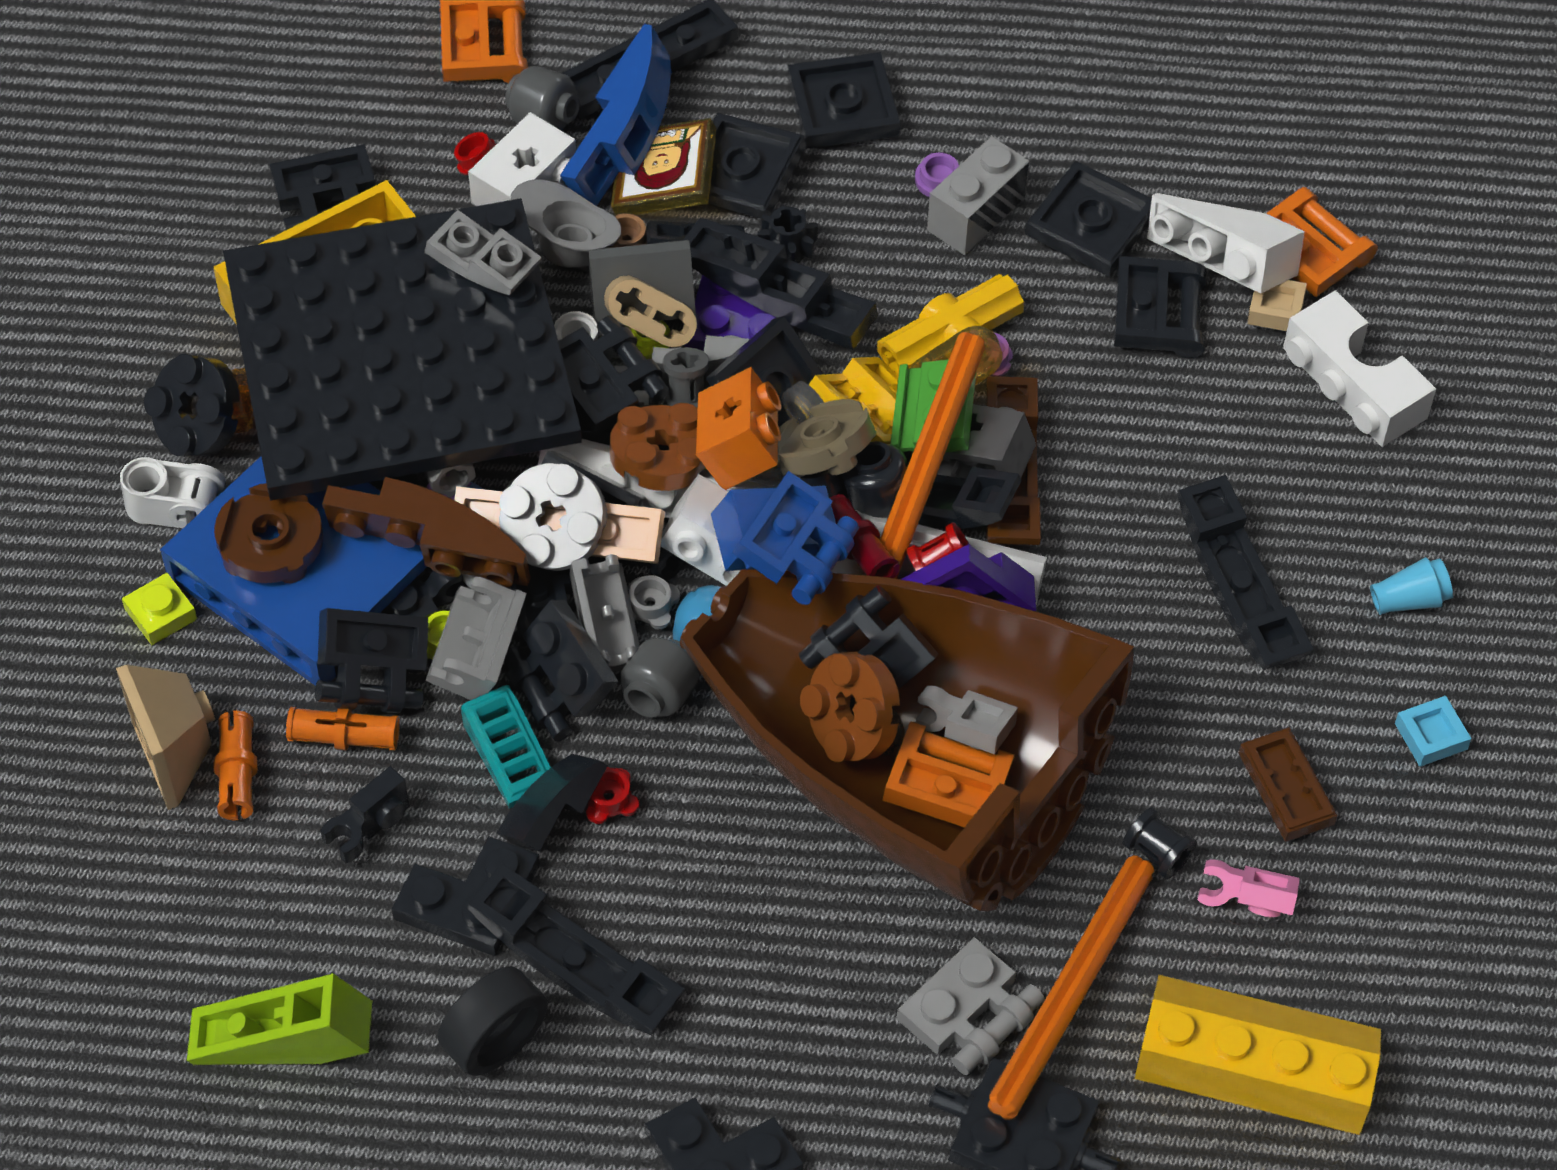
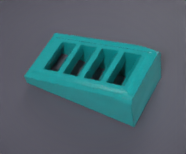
M505 685L464 703L461 706V713L466 732L507 806L511 809L526 790L543 773L549 770L551 766L510 686ZM514 730L515 734L493 744L491 743V739ZM522 749L526 751L525 754L505 763L500 761V759ZM533 766L535 767L536 773L511 784L508 777Z

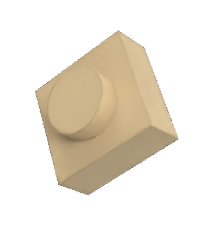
M1286 280L1263 293L1254 291L1249 310L1248 324L1287 331L1290 317L1302 311L1307 283Z

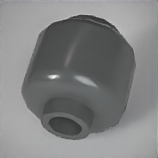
M530 66L521 71L520 74L515 75L510 80L505 94L506 106L516 124L531 112L559 130H563L568 123H571L576 118L580 106L575 84L569 76L538 66Z
M658 637L647 639L638 647L635 655L621 671L620 684L625 701L635 712L650 718L672 716L682 707L697 686L700 673L687 651L681 648L680 641Z

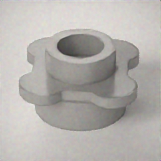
M654 575L633 579L630 583L629 599L634 621L640 620L650 623L654 629L666 628L671 623L669 613L672 605L680 600L679 589L673 584H668L661 577ZM654 601L655 604L652 606L646 605V602Z

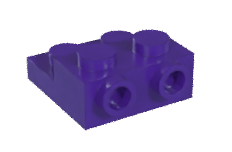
M970 544L900 579L923 583V585L962 590L1036 611L1034 576L1003 552L987 558Z

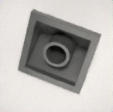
M689 240L589 250L590 300L593 316L597 324L604 317L611 315L605 306L604 295L608 285L620 276L636 277L671 295L687 305L696 317ZM633 287L629 293L619 292L616 299L622 304L620 312L624 313L628 307H634L643 313L645 312L648 305L641 302L635 296L637 288ZM657 310L653 318L659 321L679 319L681 311L677 310L673 316H667Z

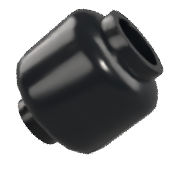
M872 441L856 455L857 465L843 473L841 478L847 497L855 510L872 517L888 518L907 470L908 461L899 448L891 444Z

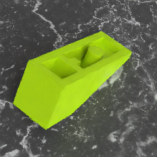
M333 973L193 1008L187 1061L193 1065L323 1064L365 1054L369 1051L372 1000Z

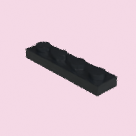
M705 0L653 27L670 55L671 73L738 40V26L714 0ZM636 36L562 73L569 76L575 84L577 97L580 102L577 117L580 120L602 109L595 96Z

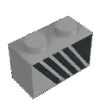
M991 136L930 192L927 231L963 255H966L1026 198L1030 161Z

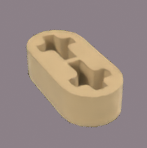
M620 276L613 280L606 288L604 295L605 306L608 312L620 323L669 347L683 346L694 336L697 328L696 317L693 311L682 301L632 276ZM633 287L637 288L635 296L641 302L648 305L645 312L643 313L634 307H628L624 313L620 312L622 304L616 299L619 292L629 293ZM657 310L667 316H673L678 310L681 311L679 319L684 323V327L681 331L672 329L668 335H664L666 327L653 317Z

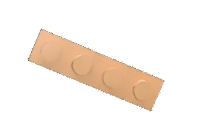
M456 486L455 501L472 509L500 529L499 515L501 509L499 500L502 491ZM606 503L608 516L606 527H603L602 536L597 542L599 545L591 557L605 558L607 555L614 554L618 556V560L658 564L665 511L657 508ZM552 504L547 505L544 508L545 514L540 517L541 525H549L553 531L561 528L559 519L566 515V510L564 507L555 508Z

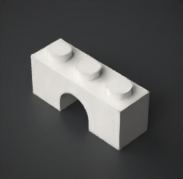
M1335 290L1290 317L1283 349L1294 365L1302 367L1319 384L1327 398L1336 401L1352 417L1360 431L1369 434L1381 447H1384L1428 419L1436 388L1403 356L1384 366H1369L1358 361L1355 356L1361 353L1369 322Z

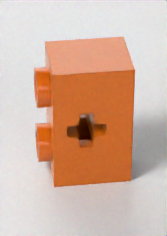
M752 367L698 393L696 456L720 487L725 490L778 465V442L781 441L778 411L781 410V401L773 385L768 381L763 383Z

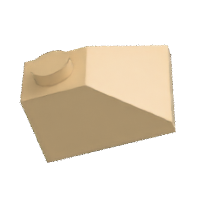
M132 665L118 667L116 670L132 725L168 810L178 807L212 744L206 723L214 721L215 717L204 690L194 693L187 674Z

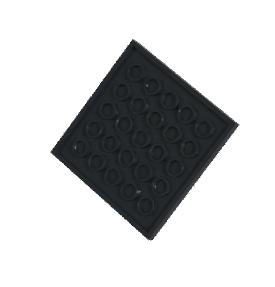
M522 198L457 209L492 235L502 228L535 252ZM457 210L224 250V260L270 501L325 491L328 485L342 488L384 480L385 477H401L582 443L581 428L539 264L510 295L481 286L442 265L425 253L426 243Z

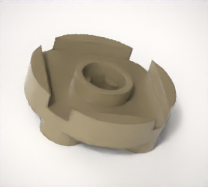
M840 399L818 404L809 408L812 418L797 424L795 417H792L779 427L781 432V441L778 442L779 467L783 476L790 471L798 478L828 470L831 475H839L851 470L858 463L856 455L866 448L876 436V430L867 408L863 411L861 403L853 399Z

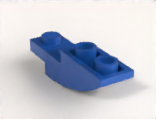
M644 24L595 96L603 111L560 174L569 189L595 206L598 205L619 172L635 175L655 139L665 112L670 89L671 61L670 55L652 25Z

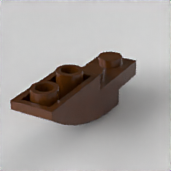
M388 477L384 479L380 495L330 485L327 487L322 505L329 526L345 536L359 538L366 534L385 538L389 543L403 548H411L415 544L420 545L425 566L444 576L457 577L462 573L488 579L504 587H510L512 584L526 587L529 585L531 576L526 554L509 536L489 520L447 496L412 483Z

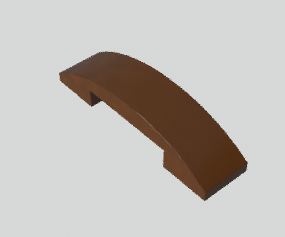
M987 376L986 406L994 408L1009 407L1024 412L1036 442V446L1021 476L1022 481L1003 519L986 525L987 542L993 544L1040 545V497H1038L1037 470L1038 378Z

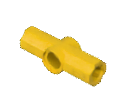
M998 274L956 298L951 293L941 294L932 299L923 308L918 319L878 340L877 352L882 361L898 376L899 367L902 364H907L909 369L921 368L922 362L936 361L945 355L950 358L957 337L961 332H968L973 335L988 332L1023 313L1024 300L1020 295L1018 285L1008 274L1005 276Z

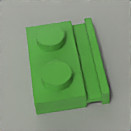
M948 360L922 362L921 368L909 369L907 364H902L899 367L891 445L902 450L903 454L915 449ZM976 373L946 452L969 449Z

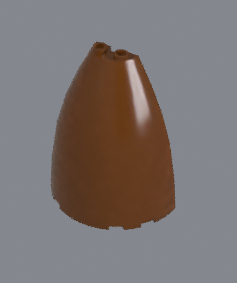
M742 569L727 586L719 588L714 595L711 603L712 615L708 616L702 613L697 619L691 620L685 626L681 634L680 646L687 651L722 706L759 752L817 809L899 867L956 900L979 911H992L997 909L1002 896L1011 900L1017 898L1050 863L1081 815L1085 806L1079 802L1085 793L1089 773L1100 775L1115 739V736L1107 733L1114 719L1117 705H1125L1133 667L1134 646L1053 616L962 590L923 585V583L888 577L832 573V581L826 590L821 594H816L808 605H804L792 597V590L798 581L796 575L786 570L776 584L755 569ZM879 585L887 591L892 600L879 612L881 620L888 626L904 613L939 654L898 690L900 706L892 707L893 717L891 724H898V729L890 747L883 754L873 759L834 762L827 757L825 749L820 745L812 730L809 717L803 713L800 706L801 691L805 686L810 685L818 665L814 669L808 668L801 661L799 652L811 643V635L822 625L831 626L846 613V604L859 594L865 596L875 586ZM859 629L843 644L848 652H858L870 640ZM927 686H937L961 699L970 690L1018 707L1016 725L995 753L997 754L999 750L1015 755L1006 784L999 783L965 827L882 801L887 781L910 721L916 722L917 717L924 708L933 710L929 706L918 703V697ZM945 727L940 731L929 733L944 737Z

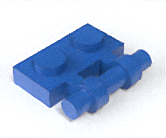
M788 471L732 554L776 584L786 570L796 575L798 583L792 590V597L800 604L808 605L816 594H821L826 590L833 578L832 569L838 561L845 560L853 549V538L859 530V525L853 518L848 516L841 517L837 524L825 517L824 513L833 501ZM808 537L819 545L820 550L815 557L802 549Z

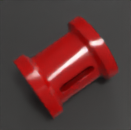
M956 523L948 524L945 527V533L920 547L912 545L906 549L915 571L969 544Z

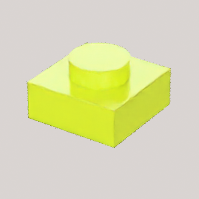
M168 573L161 575L122 598L125 611L151 645L197 620L195 608Z

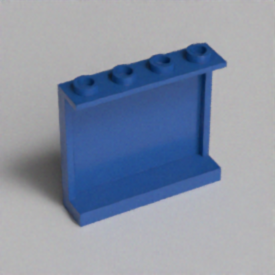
M260 457L165 544L160 551L166 573L171 576L180 588L316 686L318 680L332 681L336 677L334 666L318 665L320 611L332 608L380 613L427 566H425L420 545L415 544L414 547L403 548L389 543L385 538L366 534L359 538L348 537L331 528L322 505L326 494L325 490L305 494L308 502L315 507V510L317 508L321 517L323 544L319 555L307 567V573L300 581L294 583H284L282 581L257 583L231 575L226 571L217 548L214 533L215 522L223 505L232 497H234L236 502L241 497L250 494L249 488L266 483L262 457ZM369 483L342 487L380 495L381 492ZM268 526V530L265 533L257 532L255 536L261 537L262 540H272L277 538L279 534L276 526Z

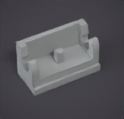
M614 554L607 555L605 561L597 564H589L586 558L571 560L570 580L579 622L611 671H620L635 655L640 646L622 563H619L618 556Z
M479 577L473 578L472 589L460 586L457 590L425 680L470 700L490 692L497 683L527 594L518 589L513 591L493 581Z

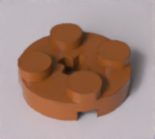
M677 403L673 406H629L620 410L617 423L610 435L609 455L613 468L624 478L625 471L639 478L638 486L649 490L671 491L689 487L698 473L706 468L696 456L698 408L689 403ZM657 445H667L669 450H659Z
M858 652L832 654L818 665L810 685L805 686L801 691V709L809 717L812 730L830 760L844 762L873 759L883 754L894 741L898 724H891L893 717L892 707L900 706L899 692L891 672L879 658L873 655H862ZM851 697H855L857 702L853 707L854 716L850 709Z

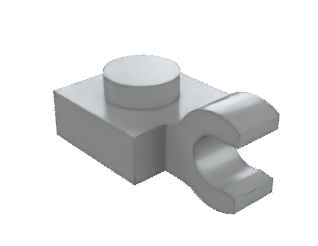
M927 686L918 697V703L933 709L924 708L916 719V723L926 726V731L937 732L945 727L944 737L992 754L997 752L1016 725L1018 707L970 690L961 699L937 686Z

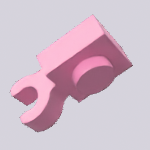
M1220 860L1206 861L1204 873L1219 877L1223 882V886L1218 890L1200 887L1197 900L1202 904L1220 906L1229 899L1238 897L1237 903L1248 905V909L1251 912L1261 916L1279 917L1281 913L1293 915L1300 878L1245 866L1244 870L1236 869Z

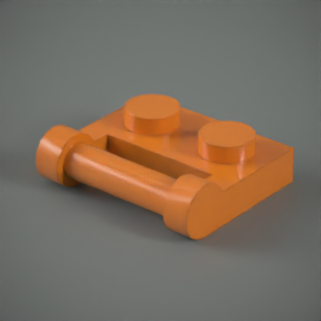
M440 0L442 72L444 82L502 79L504 82L509 83L515 75L528 68V62L523 57L521 21L524 20L526 15L524 0ZM489 19H499L503 22L504 55L490 56Z
M1302 187L1266 214L1305 231L1299 274L1293 279L1297 282L1307 283L1306 290L1317 297L1356 267L1362 268L1367 265L1376 254L1378 246L1367 236L1360 238L1318 204V197L1306 187ZM1305 217L1308 221H1310L1314 226H1316L1319 230H1321L1325 235H1327L1330 239H1332L1344 250H1340L1336 245L1329 241L1325 236L1318 232L1303 218Z
M910 721L887 781L882 801L965 827L999 783L1006 784L1015 755L999 750L997 754H992L981 749H975L966 744L926 732L925 725Z

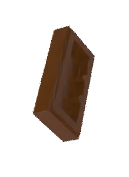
M1290 727L1240 744L1238 754L1285 842L1335 825L1337 814Z

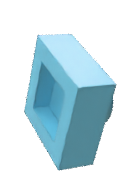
M1446 696L1398 712L1395 725L1420 767L1468 750L1471 737Z

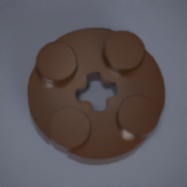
M267 483L249 488L250 494L241 497L236 502L234 497L226 502L216 518L214 533L218 551L228 573L257 583H275L280 581L294 583L300 581L306 575L307 567L315 561L322 548L323 527L317 508L315 510V507L308 502L305 494L270 501ZM268 526H276L279 534L277 538L272 540H262L261 537L255 536L257 532L265 533L268 530Z

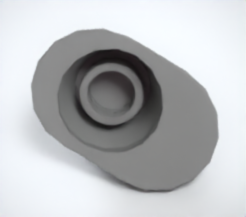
M543 179L528 180L517 185L511 193V200L522 198L529 228L538 233L542 253L547 260L555 265L564 268L580 269L589 273V250L608 248L614 245L621 236V224L614 215L595 206L573 190L557 182Z

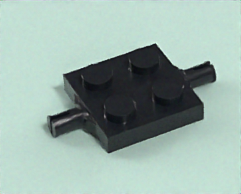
M992 1058L981 1084L971 1092L969 1097L940 1086L941 1084L938 1083L932 1092L928 1107L936 1108L960 1118L959 1131L951 1146L948 1161L969 1170H1079V1168L1085 1170H1117L1119 1157H1114L1088 1146L1089 1130L1097 1114L1100 1101L1039 1076L1017 1116L1010 1120L1004 1119L989 1110L988 1102L989 1095L1008 1063Z

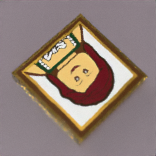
M706 118L659 126L655 139L635 175L619 172L614 180L611 208L615 215H638L708 204L716 138V127L712 119Z

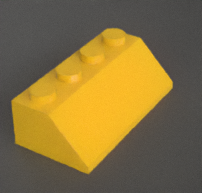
M1158 975L1134 1079L1360 1135L1373 1097L1381 1054V1029Z

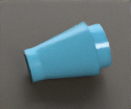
M1425 557L1387 579L1370 585L1372 600L1379 615L1394 611L1442 607V601L1453 598L1450 577L1440 558L1429 561Z

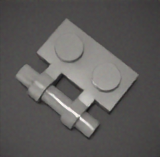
M974 937L897 1009V1020L937 1055L953 1041L957 1043L962 1049L951 1059L952 1063L959 1072L968 1075L980 1063L987 1065L1000 1052L998 1045L1014 1030L1022 1031L1034 1019L1032 1012L1045 1001V997L1032 984H1029L1017 996L1008 994L1006 990L1015 982L1016 972ZM987 1008L997 1015L983 1029L975 1028L972 1025Z

